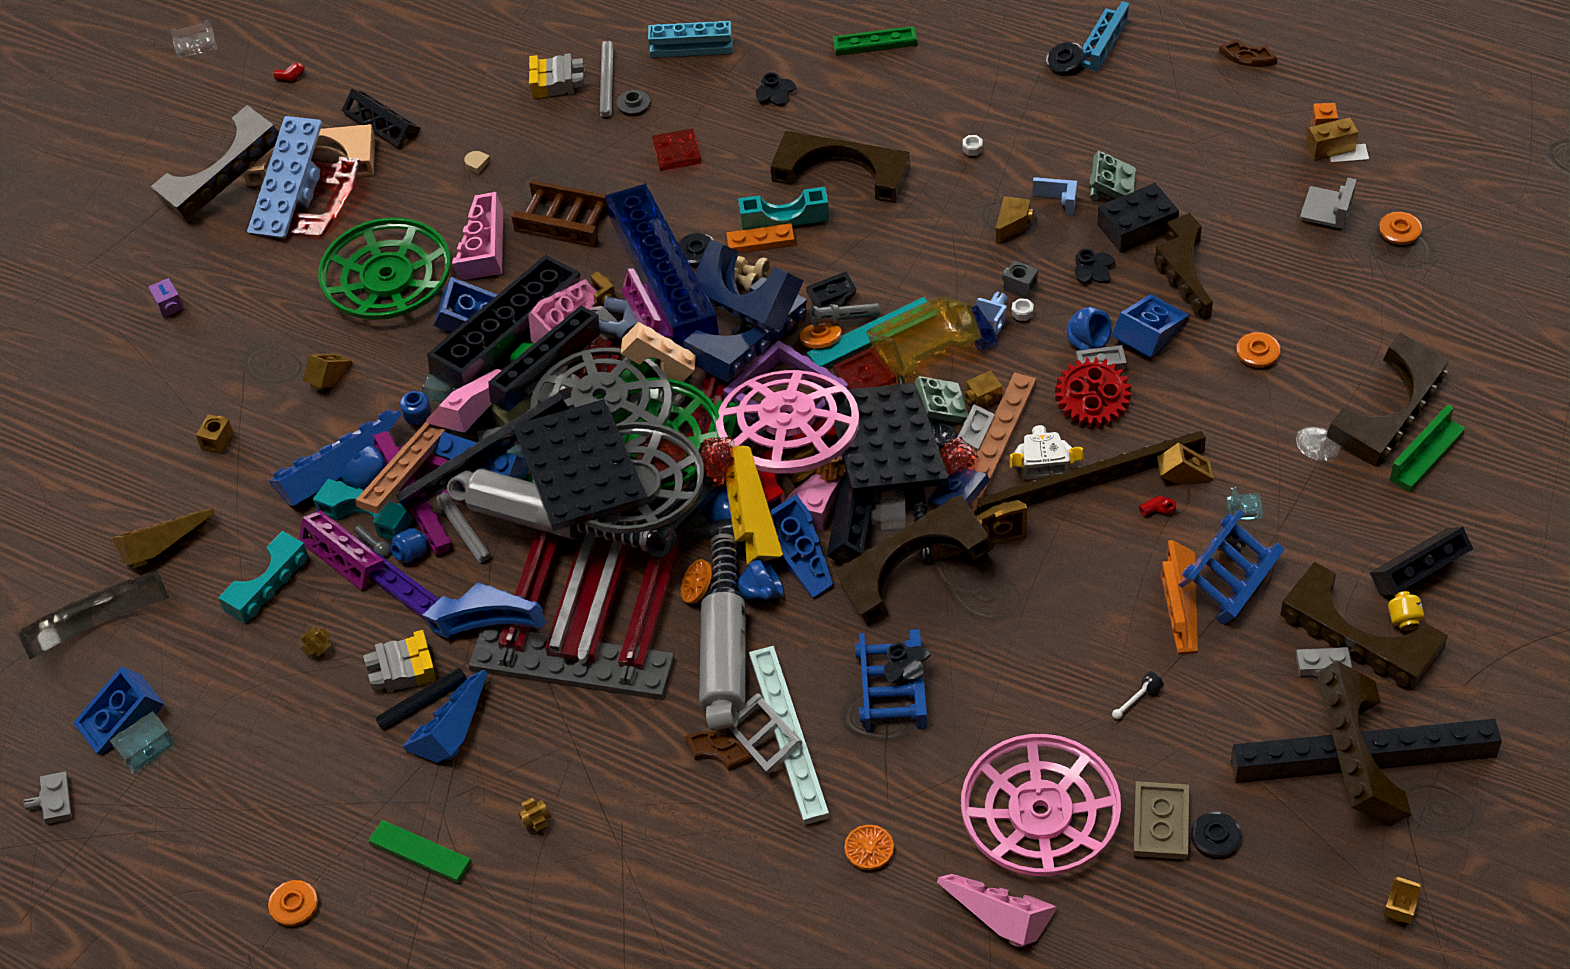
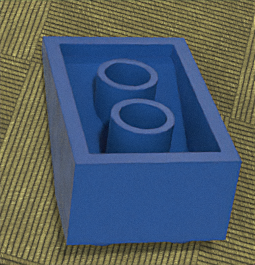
M450 277L443 291L433 326L452 333L498 294Z
M1150 294L1120 312L1112 336L1118 339L1121 344L1137 349L1140 354L1152 357L1163 349L1186 322L1189 314Z
M121 666L73 723L96 754L100 755L147 725L165 704L141 674Z

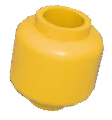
M1408 591L1395 594V598L1388 603L1392 624L1395 627H1399L1402 631L1418 628L1424 620L1421 599L1416 595H1411Z

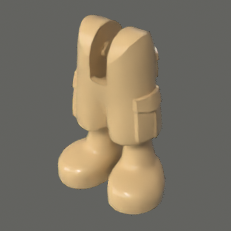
M738 256L734 271L735 284L743 286L749 293L750 287L762 277L768 278L771 266L770 260L763 257L756 262L755 266H750L747 264L746 258Z

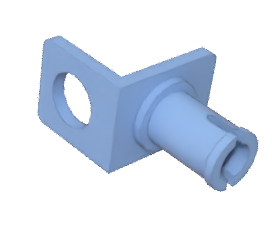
M1000 292L994 293L991 301L978 298L976 302V317L994 322L993 337H997L1006 319L1007 306L1004 304L1007 302V297L1004 293H1001L1000 297L997 298Z

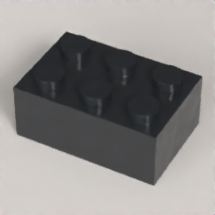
M1155 182L1098 206L1097 225L1117 250L1122 253L1164 235L1167 222L1179 217V209Z

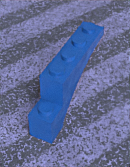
M479 582L459 600L442 596L422 615L432 632L445 638L462 631L487 625L521 624L540 629L547 623L542 614L543 609L535 601L530 602L521 596H514L505 590L501 591L491 585L487 586Z

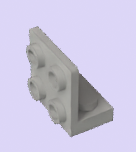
M1347 178L1346 185L1341 186L1339 192L1310 186L1300 219L1344 229L1354 198L1357 179Z

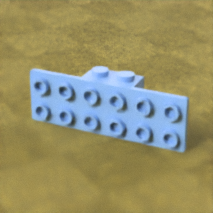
M284 117L247 229L249 234L284 239L286 238L296 204L301 208L309 207L316 183L320 177V169L311 161L323 124L321 120Z

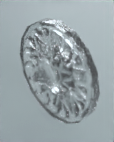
M1308 426L1302 428L1296 437L1298 448L1310 458L1320 461L1334 459L1339 454L1341 447L1326 436V429Z

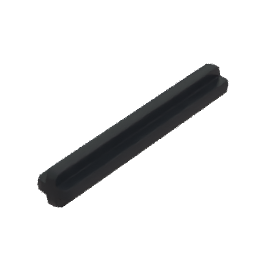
M457 668L376 716V723L381 729L387 728L466 680L464 672Z

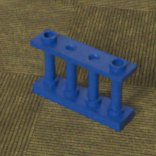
M1241 510L1234 515L1229 513L1220 522L1222 528L1194 565L1190 564L1182 572L1181 575L1184 578L1179 583V586L1183 588L1193 581L1220 605L1219 609L1222 611L1216 619L1223 625L1236 617L1285 550L1279 543L1270 548L1267 546L1263 547L1237 523L1244 514ZM1230 531L1258 554L1257 558L1259 560L1256 564H1251L1224 540ZM1217 548L1222 550L1245 571L1244 574L1247 577L1244 581H1239L1212 557ZM1205 564L1233 588L1232 592L1234 594L1231 598H1226L1199 574Z
M920 629L910 630V640H905L904 643L906 646H921ZM859 633L860 643H855L856 659L861 658L864 707H859L860 723L865 722L866 732H871L870 719L901 717L916 719L917 729H927L924 676L919 680L909 682V685L868 688L867 676L885 675V665L866 666V655L887 654V650L892 644L865 645L864 633ZM909 695V698L915 699V704H910V707L869 709V698Z

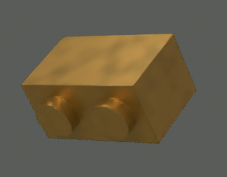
M1351 118L1311 126L1308 130L1306 146L1314 160L1356 151L1358 130Z

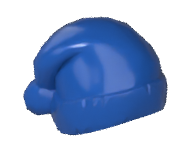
M1087 307L1077 311L1070 318L1067 325L1069 342L1072 346L1079 348L1080 351L1104 347L1112 333L1111 319L1107 313L1095 307Z
M762 560L749 563L750 565L746 567L744 573L739 578L738 589L746 600H771L784 595L783 585L779 576L769 564Z

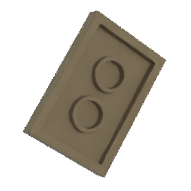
M1136 781L1133 856L1187 860L1189 785Z

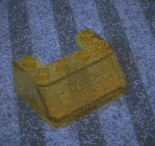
M946 296L934 298L874 326L866 332L870 343L886 368L902 376H909L915 373L919 362L924 361L926 356L932 353L943 352L946 346L955 344L962 346V348H967L974 345L976 340L982 338L971 304Z

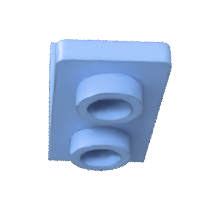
M1035 177L1033 178L1032 195L1062 198L1061 205H1065V215H1074L1077 181Z

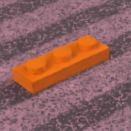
M792 223L726 232L728 247L739 251V253L795 245Z

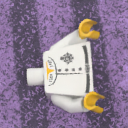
M1035 426L1032 429V434L1024 437V443L1018 445L1015 452L1010 454L1009 468L1013 466L1023 468V480L1047 478L1057 473L1069 471V460L1070 464L1077 460L1084 461L1083 448H1072L1065 440L1060 439L1058 433H1047L1044 426Z

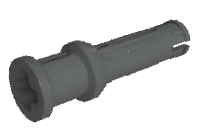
M878 303L843 307L830 304L829 307L818 308L817 306H812L810 309V319L813 326H818L820 323L837 324L839 320L880 316Z

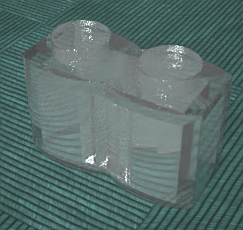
M905 490L874 493L872 506L876 505V510H871V524H876L877 532L903 530L906 526Z

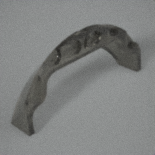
M150 571L139 577L121 581L116 585L106 587L66 604L45 616L31 621V624L16 630L15 633L28 658L32 659L81 632L133 610L169 598V595L158 571Z

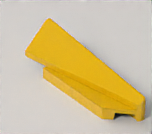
M732 445L730 451L733 464L726 466L725 479L735 541H745L747 564L756 560L767 561L779 558L783 553L749 446Z

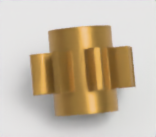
M840 456L816 468V475H820L821 479L827 482L836 481L838 475L844 476L845 468Z
M313 626L300 638L303 642L300 649L307 656L314 653L318 657L331 645L328 641L331 635L324 627L317 630Z
M530 798L521 803L524 809L519 811L518 814L526 829L532 827L537 832L547 827L545 821L550 818V814L542 800L536 802L535 799Z

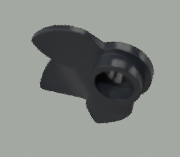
M769 72L763 76L761 86L756 89V98L759 102L770 99L771 103L775 105H784L788 101L787 92L796 90V85L790 79H781L777 73Z
M1089 248L1081 249L1075 257L1077 265L1074 270L1075 276L1082 283H1086L1090 279L1099 283L1107 282L1110 280L1108 266L1114 264L1116 260L1104 252L1095 253Z
M900 642L892 644L888 648L886 655L888 661L884 667L886 679L890 683H895L901 677L909 681L921 679L924 675V668L921 662L930 657V652L922 646L908 647Z

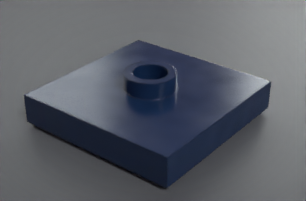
M955 466L948 474V485L939 486L927 502L930 506L939 508L947 500L961 494L968 506H970L991 479L985 473Z

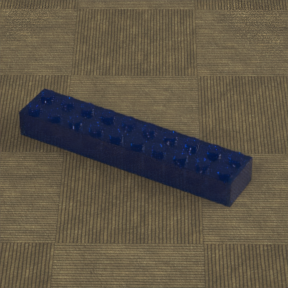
M647 184L605 195L608 216L642 283L645 284L672 335L671 340L677 345L683 346L684 340L696 330L711 335H719L716 313Z

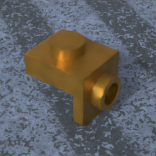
M598 271L590 276L592 287L597 291L594 294L595 307L604 306L606 296L616 298L614 285L608 277H603Z
M1395 877L1383 916L1390 917L1397 922L1411 924L1422 885Z

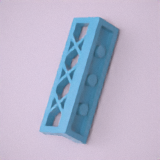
M1122 1L1116 11L1105 8L1082 47L1085 57L1091 56V62L1084 60L1080 67L1099 71L1129 19L1130 3ZM1107 17H1112V19H1111L1110 22L1108 23V21L1106 20V18H1107ZM1105 30L1102 35L1099 34V31ZM1097 43L1095 48L1093 49L1091 45Z

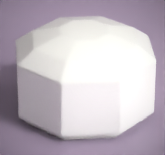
M968 135L963 139V152L968 156H977L983 151V139L979 136Z
M1028 299L1016 300L1012 303V316L1016 320L1027 321L1033 317L1034 304Z

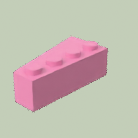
M496 192L475 195L468 215V224L463 229L464 236L462 242H459L457 247V257L452 261L458 279L461 281L502 274L503 207Z

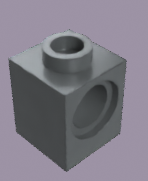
M1014 260L1009 268H1005L1002 274L1004 291L1028 299L1038 285V269Z

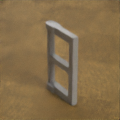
M756 694L737 712L738 725L758 706H761L772 720L749 741L737 727L729 729L769 774L790 754H793L801 747L803 742L766 703L764 698L760 694ZM779 726L791 741L766 762L755 747Z

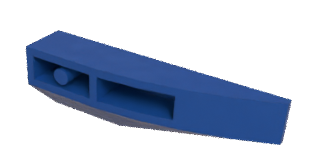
M390 409L378 415L379 419L376 421H368L358 427L359 430L343 435L339 438V441L332 445L324 446L312 456H302L293 461V467L287 469L284 467L274 472V478L269 480L270 485L287 505H296L318 492L327 479L336 481L340 478L352 458L356 461L361 457L359 452L362 449L373 445L374 435L385 431L389 432L402 414L400 411H391Z

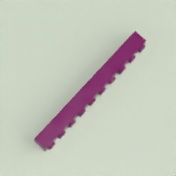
M388 431L374 435L373 445L383 454L385 462L388 464L400 449L396 447L394 439L389 435ZM413 475L399 489V492L417 481ZM425 502L412 510L411 513L422 533L427 537L435 556L448 552L451 539L445 534V529L442 524L440 525L437 514L433 513L430 502Z

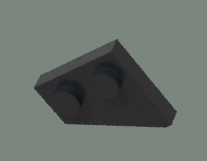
M846 271L807 286L806 293L813 305L818 308L829 307L830 304L843 307L856 294V286Z

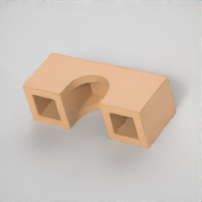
M640 322L622 338L621 354L639 365L648 358L660 359V369L665 373L666 377L682 382L694 372L696 355Z

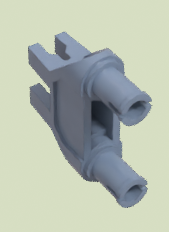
M606 296L604 308L608 311L623 313L624 317L620 323L600 318V333L617 336L622 341V338L638 322L627 300ZM658 309L662 318L666 320L667 311Z

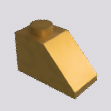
M1004 196L996 225V243L1001 244L1026 231L1028 222H1032L1034 209H1030L1029 199Z
M334 353L311 354L308 357L302 381L310 383V387L316 390L334 387L350 368L352 360Z
M1177 443L1157 457L1158 471L1161 477L1176 485L1211 482L1214 480L1210 460L1180 443Z

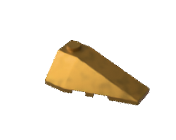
M214 508L205 509L178 517L174 521L169 520L157 523L152 528H140L111 538L125 565L133 564L134 568L148 564L147 559L157 556L213 515L215 511Z

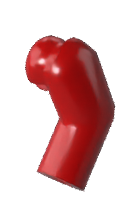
M294 63L286 70L276 69L274 71V79L295 81L302 75L305 68L301 63Z
M1157 496L1139 505L1138 508L1142 516H1147L1154 511L1171 514L1176 509V502L1173 499Z

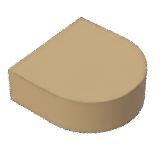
M473 151L465 156L464 161L468 170L479 174L491 159L490 155L480 151Z

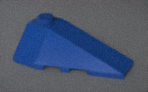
M795 494L772 509L770 514L783 553L778 559L813 599L833 586V582L819 544L820 541L813 525L811 513L799 496Z
M485 669L469 676L450 695L449 699L451 701H448L433 713L435 718L426 725L422 724L402 747L408 752L436 763L446 758L447 760L454 758L460 751L458 747L465 740L487 676Z

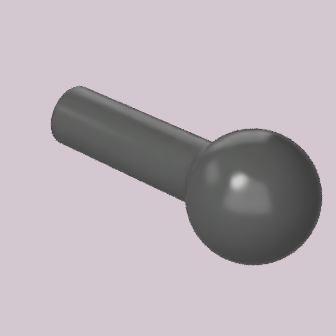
M361 525L354 529V532L380 556L387 559L392 555L389 542L379 541Z

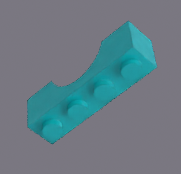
M825 187L804 189L795 201L784 205L767 203L760 195L738 198L742 230L790 223L794 226L829 221L828 199Z
M327 479L313 498L316 510L324 512L331 519L337 521L353 513H364L372 516L377 535L390 541L393 540L395 535L409 529L413 523L410 512L408 513L400 503L396 504L389 501L378 514L356 507V499L364 490L347 486L341 481L336 482Z
M284 531L266 547L271 558L266 572L251 581H234L218 597L223 611L244 624L257 615L261 607L273 598L277 590L287 583L294 572L303 566L309 558L304 543Z

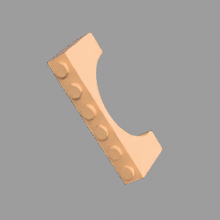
M371 124L320 130L314 150H327L342 156L349 163L352 177L374 175L375 136ZM274 147L243 173L247 187L263 184Z

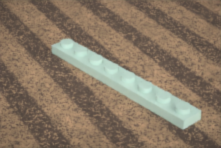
M774 646L749 652L762 697L803 742L801 747L783 761L803 823L806 825L828 819L829 812ZM778 726L773 731L781 750L791 740Z

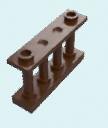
M530 180L532 200L525 212L514 210L511 216L514 231L595 248L598 243L595 224L601 212L613 213L611 196ZM541 200L552 202L546 216L534 214ZM561 204L572 206L566 220L554 218ZM581 208L593 210L586 224L575 222Z

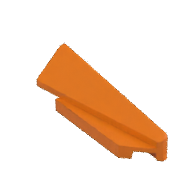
M1170 540L1167 546L1168 561L1162 562L1161 578L1177 655L1197 653L1196 584L1192 581L1183 588L1179 586V583L1184 578L1181 575L1182 572L1190 564L1194 565L1196 562L1195 553L1174 540Z

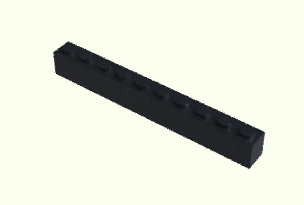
M1495 718L1361 732L1370 755L1380 769L1495 758L1498 755L1502 742ZM1333 735L1233 744L1230 761L1235 783L1342 773Z

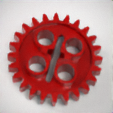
M1086 357L1083 364L1077 359L1076 367L1069 363L1067 370H1062L1061 377H1057L1055 401H1059L1058 409H1064L1063 416L1071 415L1070 422L1078 419L1080 427L1084 422H1087L1088 428H1091L1092 423H1096L1097 427L1100 428L1101 422L1110 426L1111 419L1117 422L1119 415L1124 416L1125 408H1129V400H1131L1132 393H1130L1131 384H1127L1128 376L1121 377L1123 369L1115 371V363L1107 366V359L1102 364L1098 362V357H1095L1094 362H1090L1088 357ZM1090 377H1097L1098 380H1093ZM1073 389H1077V390H1080L1081 392H1077V393H1076V392H1073L1072 390H1073ZM1105 393H1112L1114 395L1108 396ZM1092 405V406H1095L1096 408H1095V409H1091V408H1088L1087 406Z

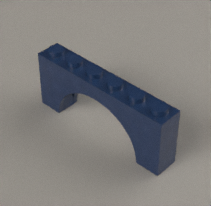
M710 239L689 286L690 289L696 291L695 296L768 331H771L772 328L781 331L804 280L774 267L770 276L759 288L750 293L740 295L734 278L735 264L739 251Z
M763 277L750 287L749 293L759 288L767 279ZM797 295L781 331L775 328L768 331L757 325L745 333L718 336L696 330L684 340L683 348L696 355L695 366L728 382L734 376H738L747 365H751L761 353L764 354L786 332H790L799 321L804 320L807 315V299Z

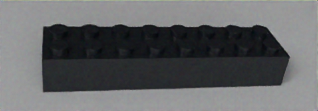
M544 255L427 353L429 374L456 389L486 375L531 336L529 314L537 303L580 282V272L548 255Z

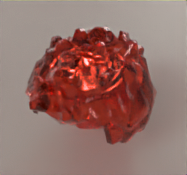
M732 437L704 439L705 446L701 449L703 469L707 472L706 476H709L710 479L713 478V482H718V486L723 485L728 468L734 465V457L730 454V451L735 446Z
M954 437L950 440L951 442L944 444L943 449H940V455L947 475L955 474L965 466L971 468L975 464V457H979L974 447L963 441L962 437L958 439Z

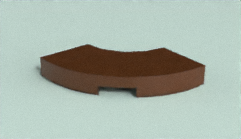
M1237 39L1219 46V52L1225 58L1240 65L1263 67L1277 64L1278 58L1267 45L1260 47L1248 46Z
M698 732L685 736V741L695 761L713 759L722 763L728 771L752 762V756L749 751L732 737L727 738L716 735V732Z

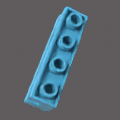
M731 21L649 25L648 42L651 58L733 53Z

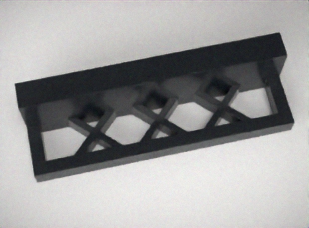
M353 88L341 110L363 125L371 124L375 133L402 148L408 133L418 135L421 127L372 96ZM354 100H356L358 110L352 112L350 108ZM371 110L373 119L366 121L365 112ZM385 119L387 128L380 130L379 121ZM400 128L402 131L396 140L393 130Z

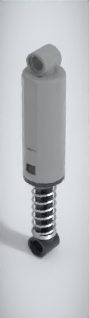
M478 469L475 473L464 471L452 478L447 484L449 495L458 501L465 499L466 506L471 511L572 540H581L586 532L588 535L595 533L598 538L602 536L606 540L613 538L615 543L622 541L625 546L630 543L633 548L640 546L643 551H648L654 557L665 556L678 543V536L670 527L625 534L600 531L580 523L553 531L534 483L486 469ZM600 517L593 520L601 523L605 518ZM615 521L612 525L631 526L638 525V522H634L633 524L629 522ZM659 538L664 541L665 546L660 543Z
M731 518L714 520L709 523L712 562L710 564L712 568L710 591L706 592L701 599L699 702L702 709L706 712L708 727L711 731L737 727V712L745 705L746 601L741 592L734 590L737 587L735 582L737 579L735 574L737 571L735 566L737 563L735 558L737 555L735 550L737 548V541L734 538Z

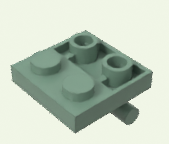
M1098 150L1094 155L1092 174L1089 180V188L1091 189L1090 199L1098 200L1099 191L1116 199L1134 192L1136 168Z
M922 376L917 377L914 383L923 401L930 424L933 423L932 418L965 423L968 412L959 383Z

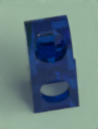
M978 305L960 313L958 327L963 333H967L978 350H983L997 343L996 332Z

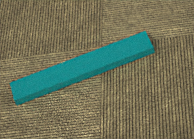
M922 297L842 335L838 342L831 346L815 348L807 352V357L818 366L827 369L935 317L936 311L925 297Z

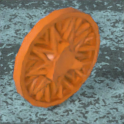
M1392 212L1381 219L1379 232L1390 243L1407 245L1415 242L1420 237L1422 226L1420 221L1409 213Z
M820 323L818 326L811 324L800 332L799 338L802 345L806 347L824 348L838 342L842 336V330L837 324Z
M1253 332L1246 334L1239 340L1237 355L1246 365L1264 368L1278 360L1280 345L1271 335Z
M699 559L690 565L681 585L683 601L690 604L697 603L706 593L712 576L709 562Z
M863 825L850 832L845 840L844 850L847 859L853 866L861 870L871 871L883 867L890 861L893 856L894 843L892 836L885 829L877 825Z
M292 880L285 882L277 887L269 898L268 909L270 916L276 923L283 926L303 924L317 910V893L309 883L304 881Z

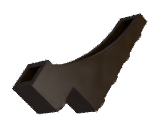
M1191 213L1167 222L1165 233L1167 242L1156 246L1154 263L1158 269L1165 273L1168 281L1175 285L1181 297L1190 303L1192 310L1205 320L1212 315L1213 301L1199 280L1194 262V250L1196 244L1201 242L1202 226Z

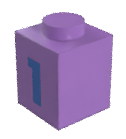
M169 278L148 287L154 303L163 318L184 309L179 295Z

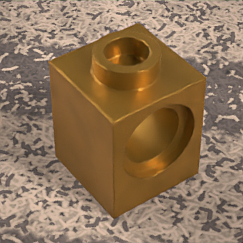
M988 371L966 381L965 398L970 405L975 404L985 409L1001 402L1002 385L992 371Z
M209 414L196 433L202 450L218 454L224 452L234 435L229 419Z

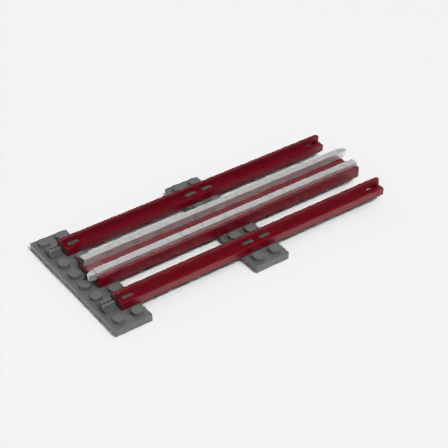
M609 340L606 345H599V348L621 349V347L613 346L612 341ZM597 355L595 359H608L609 355ZM611 355L610 359L621 360L622 356ZM609 364L595 365L597 372L610 373L616 367V365ZM706 371L701 391L711 399L716 407L717 400H724L723 389L728 386L729 381L726 382ZM656 375V376H653V377H645V378H660V377H659V375ZM642 391L630 394L629 402L635 405L640 404ZM700 405L694 412L693 417L700 427L701 435L708 433L712 418L706 409ZM672 412L670 413V416H669V419H668V420H670V421H671V417H672V414H673ZM689 427L686 437L694 436L691 427ZM705 443L701 444L699 450L700 456L702 455ZM682 450L680 459L683 460L689 456L686 451ZM681 471L682 477L688 475L687 473ZM695 479L682 485L681 492H684ZM656 498L648 506L651 511H654L667 502L668 499ZM708 503L677 534L678 543L669 553L663 557H654L650 554L623 646L602 643V639L632 545L630 543L625 546L622 541L615 543L613 538L606 540L604 536L598 538L595 533L588 535L586 532L579 542L550 634L530 632L532 626L521 624H504L503 628L482 626L469 663L470 671L480 672L485 669L487 674L663 700L675 659L674 653L650 650V646L683 536L707 540L710 538V521L707 517ZM643 520L639 522L638 525L647 523V521ZM536 530L514 596H521L530 602L540 603L562 536ZM659 538L660 543L665 546L664 541ZM570 661H576L574 665H567Z

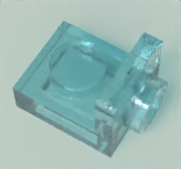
M1231 487V494L1226 497V506L1228 511H1232V515L1241 510L1244 514L1239 520L1263 517L1260 493L1238 494L1237 487Z

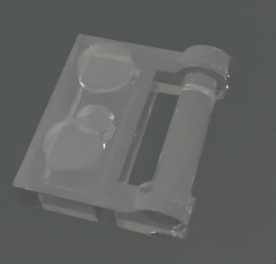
M210 19L205 20L202 24L178 30L176 28L170 29L178 59L217 49Z

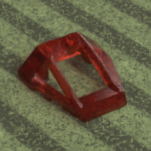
M339 157L337 164L313 162L320 169V177L316 185L334 186L333 192L323 215L295 213L298 206L296 204L287 234L322 237L328 231L351 193L356 181L360 159Z

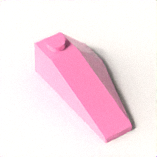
M496 369L453 391L426 419L427 424L465 433L492 404L490 402L488 381L502 370Z
M844 470V476L838 475V479L833 482L824 481L820 475H816L815 471L805 478L786 500L797 494L810 511L814 528L823 531L838 499L841 479L847 476L846 471Z
M954 874L938 877L937 880L938 884L999 936L1009 939L1010 944L1018 947H1024L1026 944L1038 940L1057 907L1024 895L1023 898L1009 896V890L1003 888L984 889V883Z

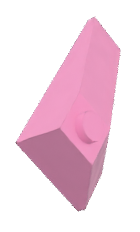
M586 279L537 303L529 314L531 341L534 344L579 306L582 305L590 309L594 305V294L597 291Z

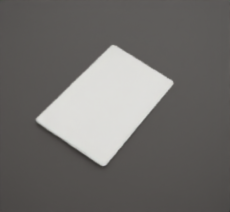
M1356 144V151L1330 157L1331 162L1369 159L1365 144Z

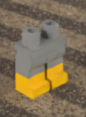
M571 53L564 54V56L558 55L550 59H538V55L529 56V84L533 99L563 95L567 92L568 95L574 94V88L585 87L583 58L572 59Z
M423 630L413 632L414 637L404 640L389 641L384 645L382 643L375 644V652L363 655L367 671L381 668L379 672L368 674L372 690L386 688L387 693L390 694L395 692V690H402L436 681Z

